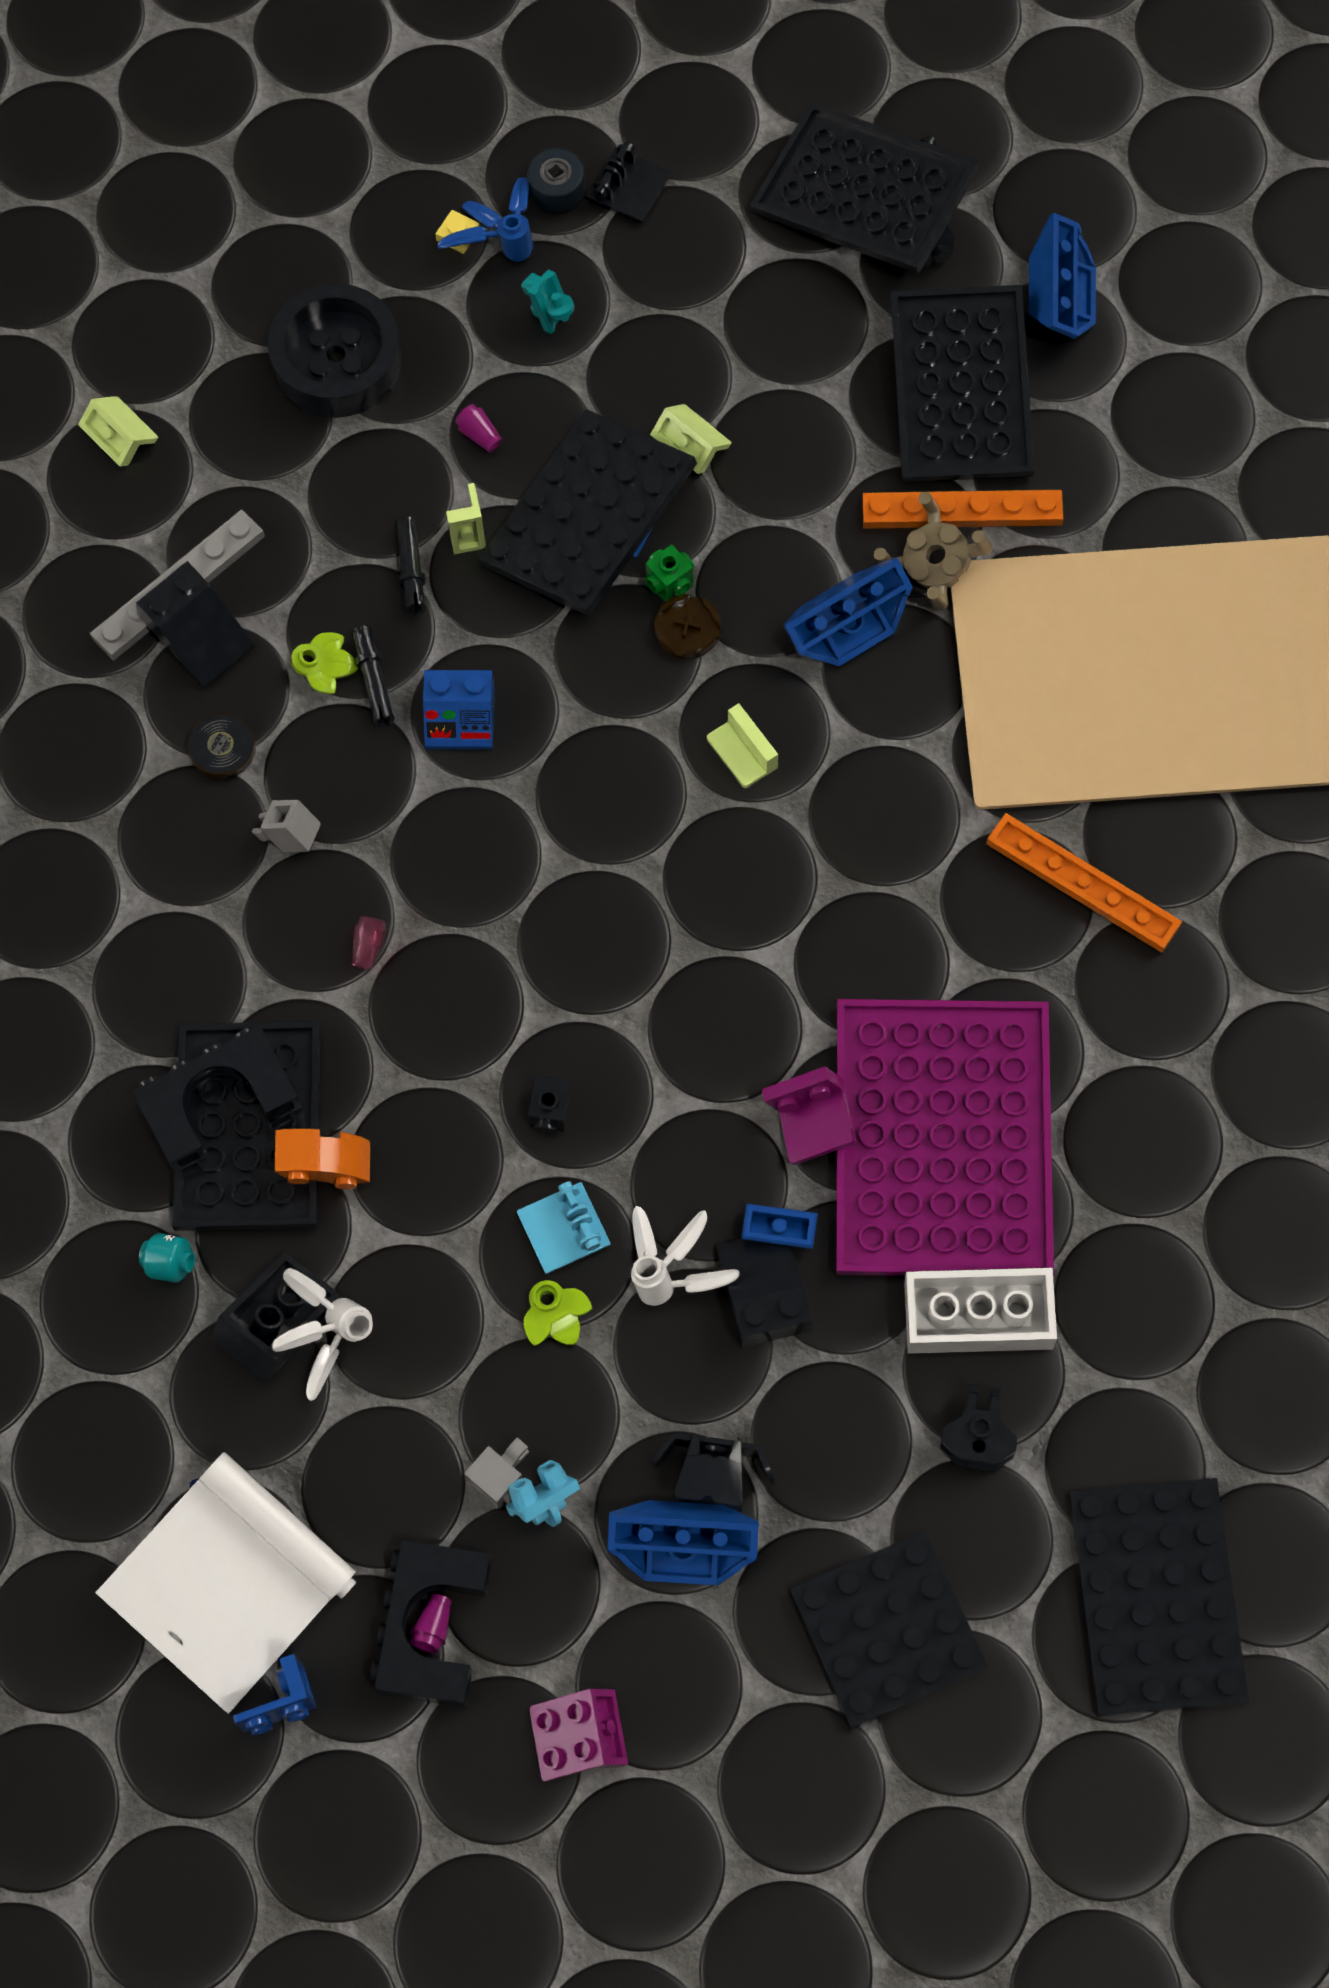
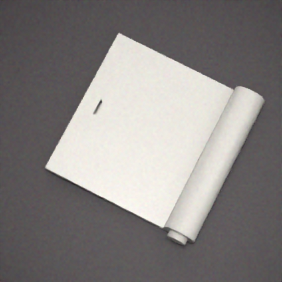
M223 1452L95 1593L229 1714L329 1600L335 1595L342 1599L356 1584V1581L351 1578L356 1571L227 1453Z

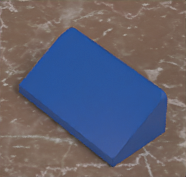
M746 1203L741 1239L813 1249L818 1213Z

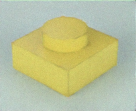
M451 210L435 233L436 241L439 242L442 238L457 231L479 227L480 224ZM470 244L450 248L464 254Z

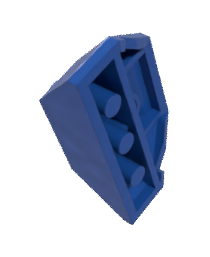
M1052 213L1029 257L1028 314L1047 328L1075 339L1096 324V266L1088 245L1080 235L1082 233L1080 224L1059 214Z
M898 557L853 574L803 604L783 626L799 655L835 666H841L896 632L904 611L907 596L910 595L912 585Z
M648 1500L609 1513L608 1551L617 1556L644 1581L718 1586L747 1564H751L757 1559L759 1521L719 1504Z

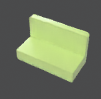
M116 396L91 399L78 424L120 467L130 464L139 445L152 444L158 439V436Z
M685 404L666 407L650 433L656 440L694 456L697 465L693 470L697 474L705 472L717 451L728 449L732 443Z
M474 483L468 484L471 507L446 511L454 554L486 548L482 515Z
M739 703L728 710V722L707 735L709 744L743 788H748L778 768V753Z

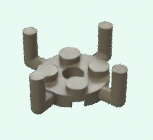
M922 492L919 495V502L927 512L928 524L912 531L908 535L903 556H898V559L909 576L916 583L928 589L927 597L938 610H944L948 606L947 588L954 586L964 571L967 572L971 563V557L990 554L993 550V545L981 530H976L972 534L974 543L969 544L965 536L955 525L941 522L939 505L929 492ZM877 548L874 551V558L879 564L892 559L884 548ZM937 549L945 550V557L940 563L932 564L929 562V557L933 551Z

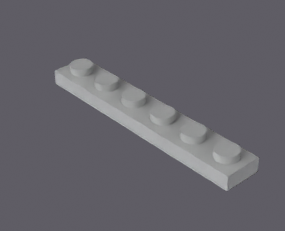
M241 509L90 633L92 640L114 661L151 631L137 615V601L186 561L209 583L265 537L263 530Z

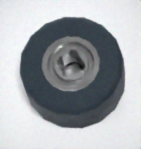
M560 148L547 149L537 154L530 162L527 171L529 193L538 207L554 213L565 212L576 207L583 199L586 190L584 166L577 155L569 150Z

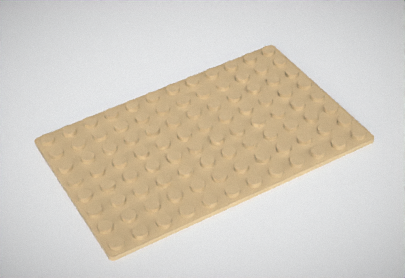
M1329 535L971 560L967 572L964 571L959 581L950 587L974 806L977 809L985 810L1329 785Z

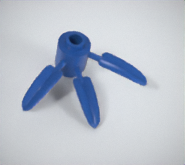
M518 178L514 184L509 210L515 214H509L501 219L499 214L480 203L467 201L462 205V209L488 228L495 227L497 230L486 232L485 227L479 226L457 231L442 238L438 243V248L445 249L482 242L486 238L499 236L502 252L505 256L515 262L526 260L533 249L529 222L521 215L527 209L529 195L528 178Z

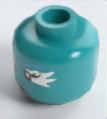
M157 1233L150 1237L149 1240H146L142 1244L139 1253V1264L149 1278L173 1283L183 1280L187 1273L193 1270L196 1261L195 1253L192 1252L191 1244L186 1238Z

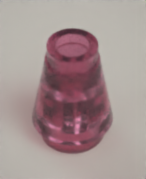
M359 917L358 924H354L352 966L372 970L373 963L388 933L385 931L386 922L371 917Z

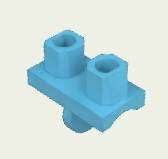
M548 1460L537 1469L542 1482L534 1487L531 1480L522 1478L508 1486L512 1502L506 1505L509 1515H518L526 1523L532 1520L535 1525L546 1521L548 1525L555 1527L561 1523L559 1511L567 1506L564 1499L580 1490L577 1479L566 1475L559 1463Z

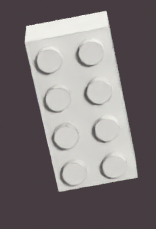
M1053 1268L906 1272L904 1288L908 1354L1053 1350L1057 1341Z

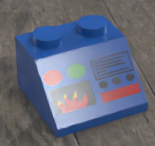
M424 670L423 714L425 749H493L495 686L492 670Z

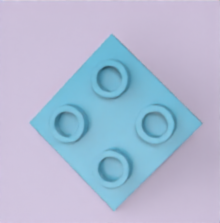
M571 1181L565 1182L558 1186L559 1192L516 1211L545 1274L611 1245L582 1182L572 1185Z

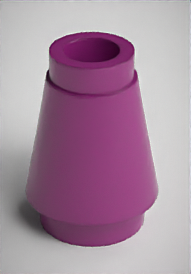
M470 404L455 419V423L459 426L458 431L481 446L488 453L493 452L503 441L482 407L477 408L474 404Z
M431 1594L429 1601L410 1631L412 1636L410 1643L415 1648L428 1653H438L440 1647L446 1644L450 1607L452 1604L449 1598L439 1594Z

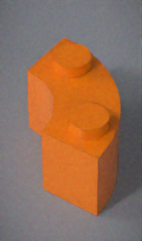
M320 1129L276 1130L275 1172L288 1179V1182L292 1184L309 1183V1180L334 1184L338 1189H355L357 1184L370 1182V1141L344 1132L339 1133V1138L320 1136Z

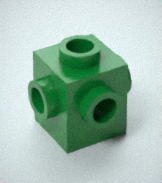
M671 544L664 550H657L649 557L646 563V584L654 594H658L665 602L672 597L682 596L693 586L694 564L685 552L682 551L680 553Z

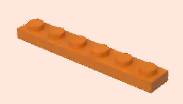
M1062 490L929 492L940 507L941 522L953 524L956 527L1062 526L1063 524ZM922 492L863 493V529L921 528L927 525V512L919 502V495Z
M1005 813L987 838L986 845L1163 953L1182 924V921L1007 813Z

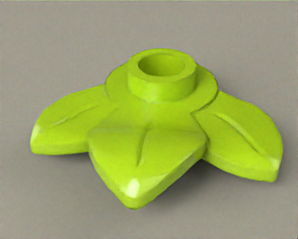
M327 632L318 634L310 644L297 646L291 655V664L294 670L299 675L307 678L310 687L324 694L335 693L336 678L349 676L358 670L353 656L341 649L344 643V636L338 633ZM303 656H310L314 659V661L307 662L304 660Z
M550 1280L538 1282L530 1291L529 1302L531 1308L524 1316L526 1336L534 1346L542 1343L549 1335L562 1344L575 1345L580 1336V1323L577 1316L584 1315L592 1310L591 1302L582 1291L576 1288L562 1289L558 1283ZM545 1294H551L554 1297V1301L549 1305H545L540 1301L541 1297Z

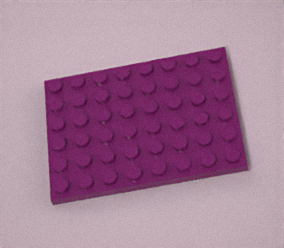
M837 999V1075L843 1078L856 1142L853 1145L837 1150L836 1275L906 1276V1272L1053 1268L1054 1276L1049 1002Z

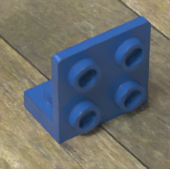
M295 1654L280 1658L282 1670L276 1671L283 1693L287 1694V1697L233 1715L234 1723L243 1732L251 1731L252 1736L263 1734L274 1728L272 1723L286 1718L288 1723L296 1722L309 1716L308 1711L317 1708L304 1665Z

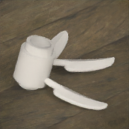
M638 1206L634 1208L632 1223L639 1259L633 1265L631 1278L640 1299L645 1304L656 1306L665 1303L672 1296L675 1287H685L689 1293L702 1292L728 1285L739 1277V1271L731 1269L688 1275L685 1280H671L666 1267L673 1259L681 1261L694 1246L707 1222L705 1210L700 1211L667 1248V1256L662 1261L655 1257L657 1255L656 1243L645 1211Z
M289 1268L283 1273V1279L292 1290L312 1306H318L321 1303L327 1308L325 1315L327 1325L321 1326L318 1321H312L295 1327L276 1338L272 1344V1349L276 1352L285 1351L317 1341L322 1338V1333L331 1330L336 1333L331 1345L325 1344L321 1347L312 1366L307 1382L306 1395L310 1401H313L321 1391L339 1355V1350L336 1348L342 1337L352 1342L365 1339L372 1331V1316L366 1308L348 1298H340L331 1303L324 1298L326 1296L324 1288L299 1271Z

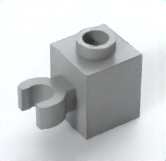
M272 800L268 811L259 814L258 818L263 822L261 827L253 828L252 833L260 841L271 840L282 852H309L321 823L299 800Z
M516 1438L502 1456L488 1446L465 1471L466 1481L498 1509L505 1502L509 1504L512 1500L508 1486L518 1479H522V1474L515 1469V1466L529 1453L528 1446L519 1438Z

